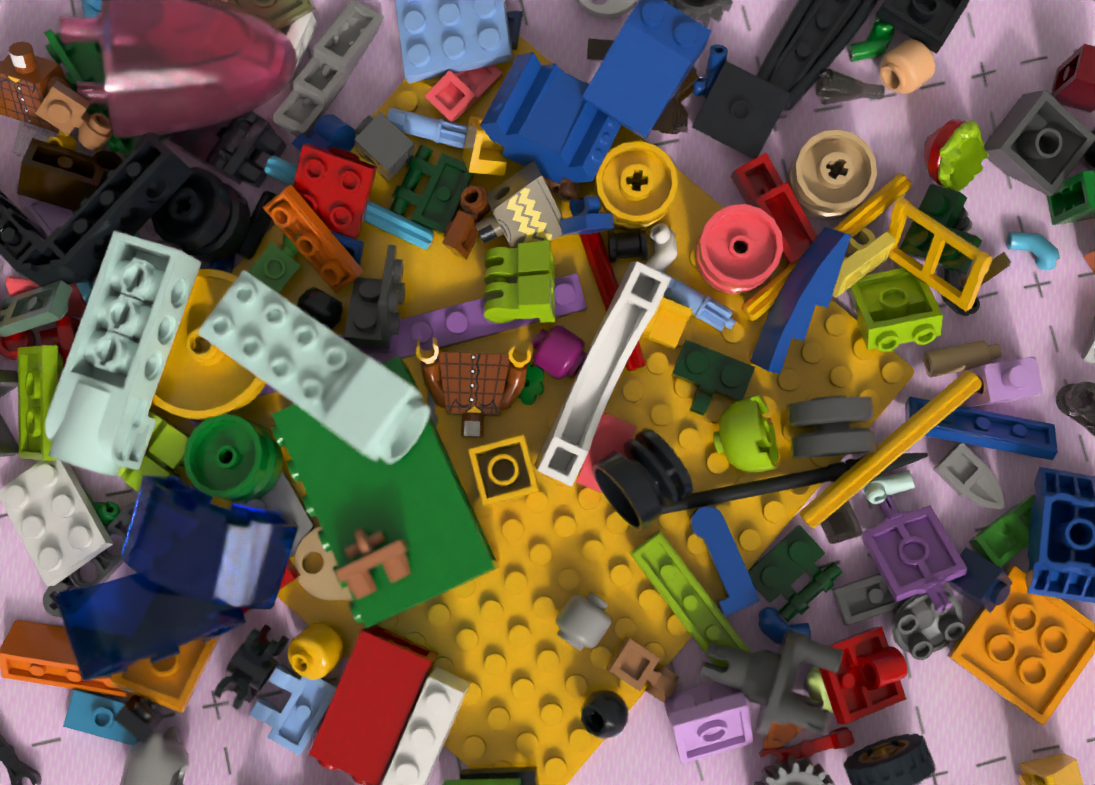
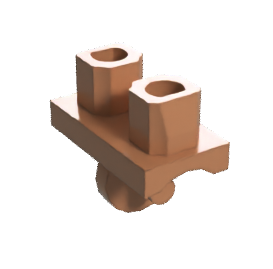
M361 527L354 531L357 542L346 547L345 551L349 558H353L363 553L364 558L335 571L339 582H346L355 597L360 599L378 590L370 570L381 564L391 583L411 574L409 560L405 553L410 551L405 540H399L375 552L373 547L386 541L383 533L379 531L368 536Z

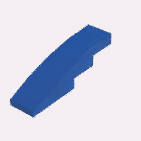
M824 227L809 246L781 288L762 327L750 362L769 372L781 374L791 339L805 340L815 305L829 307L851 238L850 234Z

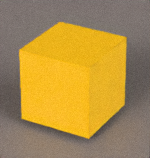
M524 435L468 449L483 506L539 492Z

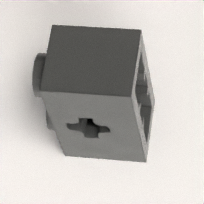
M381 112L374 119L370 115L367 116L354 131L357 134L354 139L356 152L367 163L377 166L376 171L388 182L413 156L414 143Z

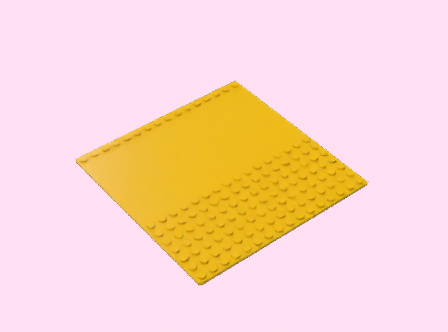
M519 36L517 50L512 49L514 60L517 55L533 52L542 66L553 64ZM514 61L496 64L495 66L503 73V78L478 102L453 122L468 126L470 116L484 118ZM443 76L408 83L405 79L373 114L372 118L374 119L380 112L387 117L392 107L449 121L424 97ZM621 125L608 152L625 142L645 141L633 131ZM404 133L414 143V157L419 146L424 145L433 151L428 161L430 164L436 166L442 153L464 163L462 148L442 143L438 144L434 140ZM354 145V147L352 148V150H351L350 152H352V153L358 155V156L360 157V159H359L360 161L366 162V161L356 152V147H355V145ZM505 157L507 166L504 176L475 173L470 186H482L490 193L523 169L524 166ZM407 163L389 182L376 171L369 201L389 210L395 199L392 197L396 186H401L407 174ZM676 168L678 179L676 194L669 212L660 223L666 224L668 228L674 231L678 253L675 260L663 272L677 281H682L705 296H711L712 299L733 310L730 317L735 319L736 322L731 330L724 326L722 331H719L704 321L695 318L694 314H691L675 350L640 336L638 342L646 361L645 366L635 371H628L626 366H624L604 409V413L636 426L633 440L644 428L651 429L660 435L672 447L687 469L693 483V491L691 493L824 468L841 462L846 455L792 458L790 439L797 434L813 432V428H794L789 425L787 405L829 396L871 397L873 417L866 422L850 424V429L870 428L913 377V367L893 350L890 352H881L878 348L867 350L857 326V320L832 299L828 308L815 305L804 341L791 339L781 374L769 372L750 362L762 327L771 308L758 319L752 321L743 313L741 307L785 270L789 264L781 257L779 265L760 287L744 294H727L715 290L704 281L696 267L695 248L705 224L723 207ZM597 173L593 181L579 183L580 190L578 191L577 199L585 196H594ZM421 176L414 192L423 195L430 178ZM632 184V190L640 191L638 185ZM550 192L563 219L573 217L570 211V202H564L558 197V194ZM407 205L403 217L412 221L411 218L416 207ZM460 205L458 211L460 210L462 212H465V210ZM490 210L488 214L483 216V218L480 221L493 215L492 210ZM363 221L360 236L356 238L364 242L361 268L364 272L358 278L382 279L388 245H396L397 259L404 261L401 283H405L404 304L398 305L397 309L401 320L484 298V288L487 286L484 281V273L487 270L484 265L485 253L495 247L511 248L504 234L484 244L479 235L466 260L454 255L442 243L444 236L434 232L431 245L427 250H424ZM274 224L264 235L254 257L250 260L244 258L230 274L239 277L243 270L248 272L271 242L280 249L284 246V232L278 225ZM614 227L613 229H609V230H614L615 233H627V232H628V231H624V230H621V229H617V228H615V227ZM653 227L646 230L647 261H641L640 258L617 259L616 263H611L618 285H620L630 262L637 261L645 265L655 254L653 239L650 237V231ZM608 230L600 231L609 257ZM579 234L565 235L550 240L554 256L555 279L575 273L578 274L587 307L586 311L555 318V322L537 323L438 349V355L439 352L509 354L514 340H517L516 351L520 354H525L528 351L529 343L532 344L541 329L549 332L555 325H561L583 339L585 342L584 352L587 353L603 321L606 309ZM733 245L735 252L739 254L744 253L742 248L737 250V246ZM296 254L292 259L298 262L301 267L279 295L297 306L298 298L312 287H316L342 302L343 312L341 321L331 331L338 336L344 335L354 281L335 294L302 254ZM685 340L755 367L743 399L760 395L768 407L769 413L762 415L766 417L768 424L773 423L779 455V461L775 462L777 465L776 469L763 472L742 471L729 463L725 453L719 454L714 443V432L719 431V420L723 412L735 401L713 393L708 409L703 416L689 411L698 386L671 376ZM533 349L532 356L529 361L532 364V366H535V364L533 363V355L536 351L535 349ZM417 355L402 359L409 367L416 385L423 396V400L428 405V389L424 384L421 360ZM544 372V379L542 381L544 392L542 395H537L535 403L525 405L522 403L521 398H517L511 408L501 410L500 416H484L483 437H462V415H448L445 408H441L435 403V415L438 417L436 429L500 568L377 625L438 653L431 673L436 667H439L471 682L444 746L470 769L537 766L539 785H567L605 740L590 734L581 721V707L592 692L603 689L616 692L628 706V712L645 693L647 683L644 684L641 691H638L606 669L625 637L632 639L660 658L654 668L655 670L658 669L660 664L667 667L692 637L629 552L659 530L717 607V600L727 596L702 538L697 537L690 527L692 514L701 507L662 514L645 528L638 531L623 520L603 493L577 484L578 475L571 487L537 471L534 463L577 373L572 379L566 376L562 380H557ZM280 392L254 398L245 407L230 415L243 417L272 431L271 427L276 425L272 414L295 403ZM153 402L151 403L150 409L191 436L196 426L188 418L167 412ZM524 435L539 492L483 506L468 449ZM147 446V449H146V452H145L146 455H148V453H149V451H148L149 448H150L149 446ZM286 446L281 447L284 458L282 469L290 484L294 486L306 510L302 500V496L306 495V491L301 480L296 482L293 479L287 466V461L291 460ZM171 468L181 477L170 492L179 483L209 508L205 515L218 525L224 539V550L244 536L252 543L256 559L276 547L230 516L239 502L208 496L194 487L186 474V470L181 471ZM822 483L707 506L716 508L723 515L748 571ZM317 516L311 517L315 524L314 529L321 527ZM311 552L307 555L305 559L307 571L315 574L323 568L324 559L320 553ZM286 553V555L294 565V557H291ZM297 578L274 593L308 625L324 623L335 628L342 637L345 648L344 657L349 660L360 632L365 627L363 622L358 624L353 617L349 607V602L353 600H324L308 593L301 586ZM589 592H592L609 604L605 611L610 615L612 623L594 648L584 646L580 651L557 634L560 628L556 624V617L573 594L577 593L587 597Z

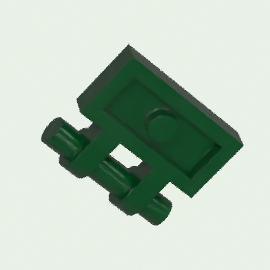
M420 145L415 157L411 156L406 165L408 171L401 186H396L392 197L395 199L389 210L403 216L407 205H412L416 207L411 218L413 222L444 236L447 225L451 220H454L461 205V194L465 188L470 186L475 173L468 172L465 163L443 153L436 166L428 163L433 151L424 145ZM421 176H426L430 180L423 195L415 193V188Z
M797 525L748 570L754 587L768 603L773 602L780 594L785 598L787 603L778 613L787 623L798 613L800 615L804 614L810 608L808 604L822 591L828 592L834 586L833 581L843 572L834 562H831L823 571L818 568L815 562L825 552L800 525ZM806 572L812 581L800 592L796 593L790 585Z

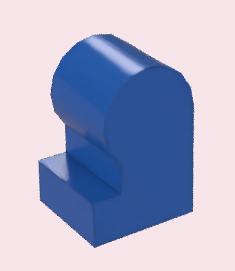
M326 114L318 119L314 131L308 137L300 133L291 144L300 153L302 146L306 143L325 149L338 148L351 151L355 145L356 133L353 127L334 114Z

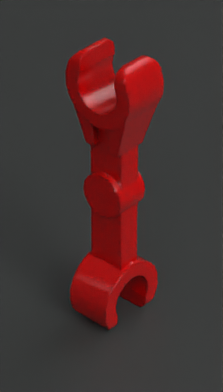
M840 727L830 731L828 735L809 741L803 740L800 744L790 747L762 748L759 756L764 757L768 754H775L777 760L782 762L788 760V757L793 755L796 760L802 757H811L815 753L831 748L841 749L854 744V737L848 727ZM772 766L764 767V769H767V770H768V769L771 768Z

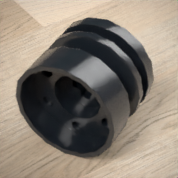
M648 428L640 431L635 436V440L629 439L625 442L623 447L626 457L619 452L613 451L592 467L594 478L605 498L623 520L638 531L662 515L659 501L671 508L678 503V497L683 499L693 491L692 480L681 459L660 435Z

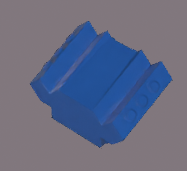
M531 52L516 56L480 125L492 141L504 146L502 156L524 167L535 161L542 176L560 184L564 178L575 183L593 181L622 124L582 100V96L589 83L565 73V71L559 69L556 63L542 66L535 54Z
M1039 467L1034 481L1036 496L1031 509L1027 551L1029 568L1025 577L1027 593L1095 603V476Z

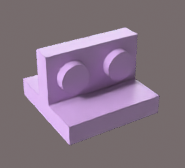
M715 681L674 693L671 698L667 697L663 703L681 764L753 744L748 703L744 692L740 693L738 689Z

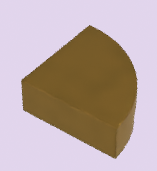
M1005 252L992 259L981 285L1010 266L1011 261ZM968 276L961 281L963 287L966 284Z

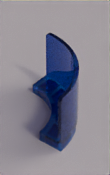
M143 476L121 554L123 562L147 579L196 599L247 609L273 608L298 527L280 511L250 508L233 503L230 510L211 504L212 496H208L189 486L178 477Z
M208 541L174 559L126 577L92 586L61 590L55 594V600L83 681L126 672L128 670L127 667L143 659L149 658L151 664L179 654L180 646L196 640H203L206 643L246 623L219 547L215 541Z

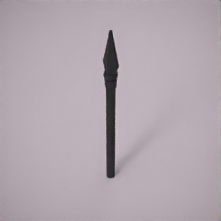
M903 453L877 476L928 457V453ZM863 457L856 460L847 459L845 463L842 461L824 468L691 493L683 499L678 497V503L671 508L663 505L660 501L659 503L662 508V514L830 481L833 483Z

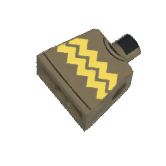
M535 161L488 193L486 198L493 215L475 224L484 244L504 234L511 248H518V243L550 241L565 236L562 235L560 223L563 217Z

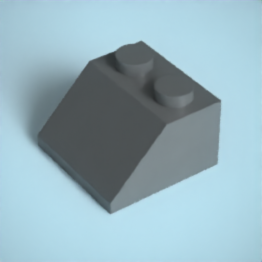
M1042 90L1023 94L984 144V148L989 154L987 159L1004 174L1048 196H1053L1095 141V135L1050 93Z

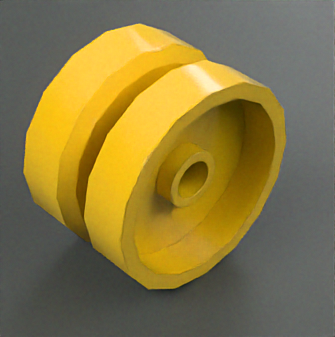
M633 141L622 143L611 149L605 156L595 180L594 196H598L600 200L599 212L612 213L614 227L628 232H637L639 228L648 230L659 224L669 212L678 187L676 168L669 155L654 144ZM632 184L638 185L640 191L632 190Z

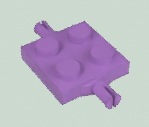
M887 495L883 502L878 503L886 519L880 525L862 532L861 539L895 602L915 594L928 593L937 612H942L943 608L947 610L952 606V603L946 596L942 586L950 580L965 575L967 571L966 565L931 505L914 512L901 513L896 507L892 496Z

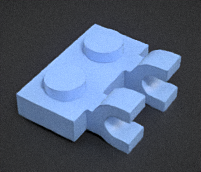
M279 664L269 682L292 693L284 709L281 711L276 705L260 697L249 715L273 727L268 735L269 739L301 755L330 705L338 685L324 677L318 680L307 679L303 676L299 677L292 670Z

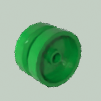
M221 414L207 418L193 430L186 443L183 460L186 474L195 488L208 496L247 503L250 500L261 499L274 488L281 475L284 458L282 449L272 431L243 417Z

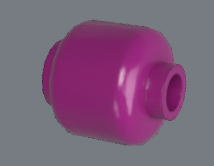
M555 325L549 332L541 329L532 342L533 349L536 350L533 355V363L557 380H562L566 376L572 379L580 369L587 354L584 352L585 342L583 339L561 325Z

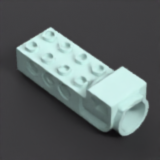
M117 231L113 232L47 414L45 433L48 440L53 442L48 456L111 476L118 474L120 466L136 470L140 468L156 424V419L148 417V411L198 274L201 261L171 247Z
M245 270L242 271L197 332L316 418L321 424L375 461L381 458L386 463L392 464L401 459L418 440L428 422L430 408L421 401L423 396L416 389L371 357L363 354Z

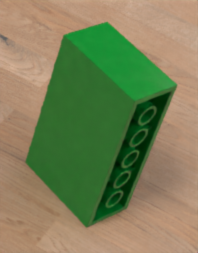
M399 356L381 364L420 393L409 367ZM296 404L272 414L276 425L271 427L273 435L280 447L286 446L291 460L287 461L288 469L296 482L301 480L306 491V495L302 496L305 508L311 517L317 516L322 530L318 531L320 542L326 552L332 550L338 564L333 567L334 573L364 558L363 553L349 558L345 551L346 547L357 542L354 531L361 527L368 536L379 531L383 533L386 541L373 547L375 552L399 540H405L410 551L405 553L409 560L411 574L391 583L381 564L370 570L378 590L357 599L349 589L353 601L349 602V607L358 624L363 622L365 628L378 625L500 568L431 415H429L423 432L411 449L398 461L388 464L381 458L375 461L366 456ZM339 582L342 588L348 587L346 582Z

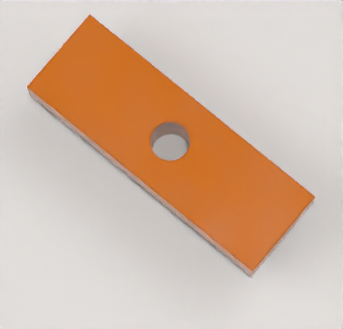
M291 184L263 207L274 223L278 225L335 294L364 272Z

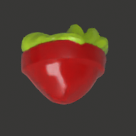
M952 119L926 138L924 143V162L930 178L940 186L954 191H961L968 186L969 182L974 180L977 174L983 171L981 163L984 159L988 158L989 154L984 148L981 130L975 121Z

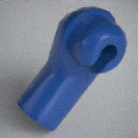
M717 44L710 47L705 77L698 76V80L693 84V95L707 98L727 60L728 49L725 46Z
M773 607L763 608L759 612V628L774 643L780 644L787 628L809 635L811 640V631L808 623L788 625L778 617L779 613Z

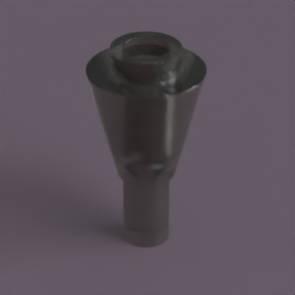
M830 68L826 69L824 74L819 76L816 83V95L820 97L823 105L860 98L881 100L885 93L884 85L863 83L858 79Z

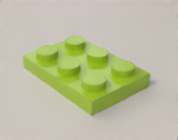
M58 346L18 348L19 458L40 461L58 460L48 456L53 442L48 440L45 433V422L58 386V376H61L63 371V360L61 355L58 354Z

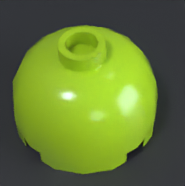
M760 395L747 397L731 404L723 412L719 420V431L714 432L713 435L717 452L719 454L725 453L729 463L739 470L746 472H763L776 469L777 465L775 462L779 461L773 423L768 424L766 417L762 415L769 413L763 397Z

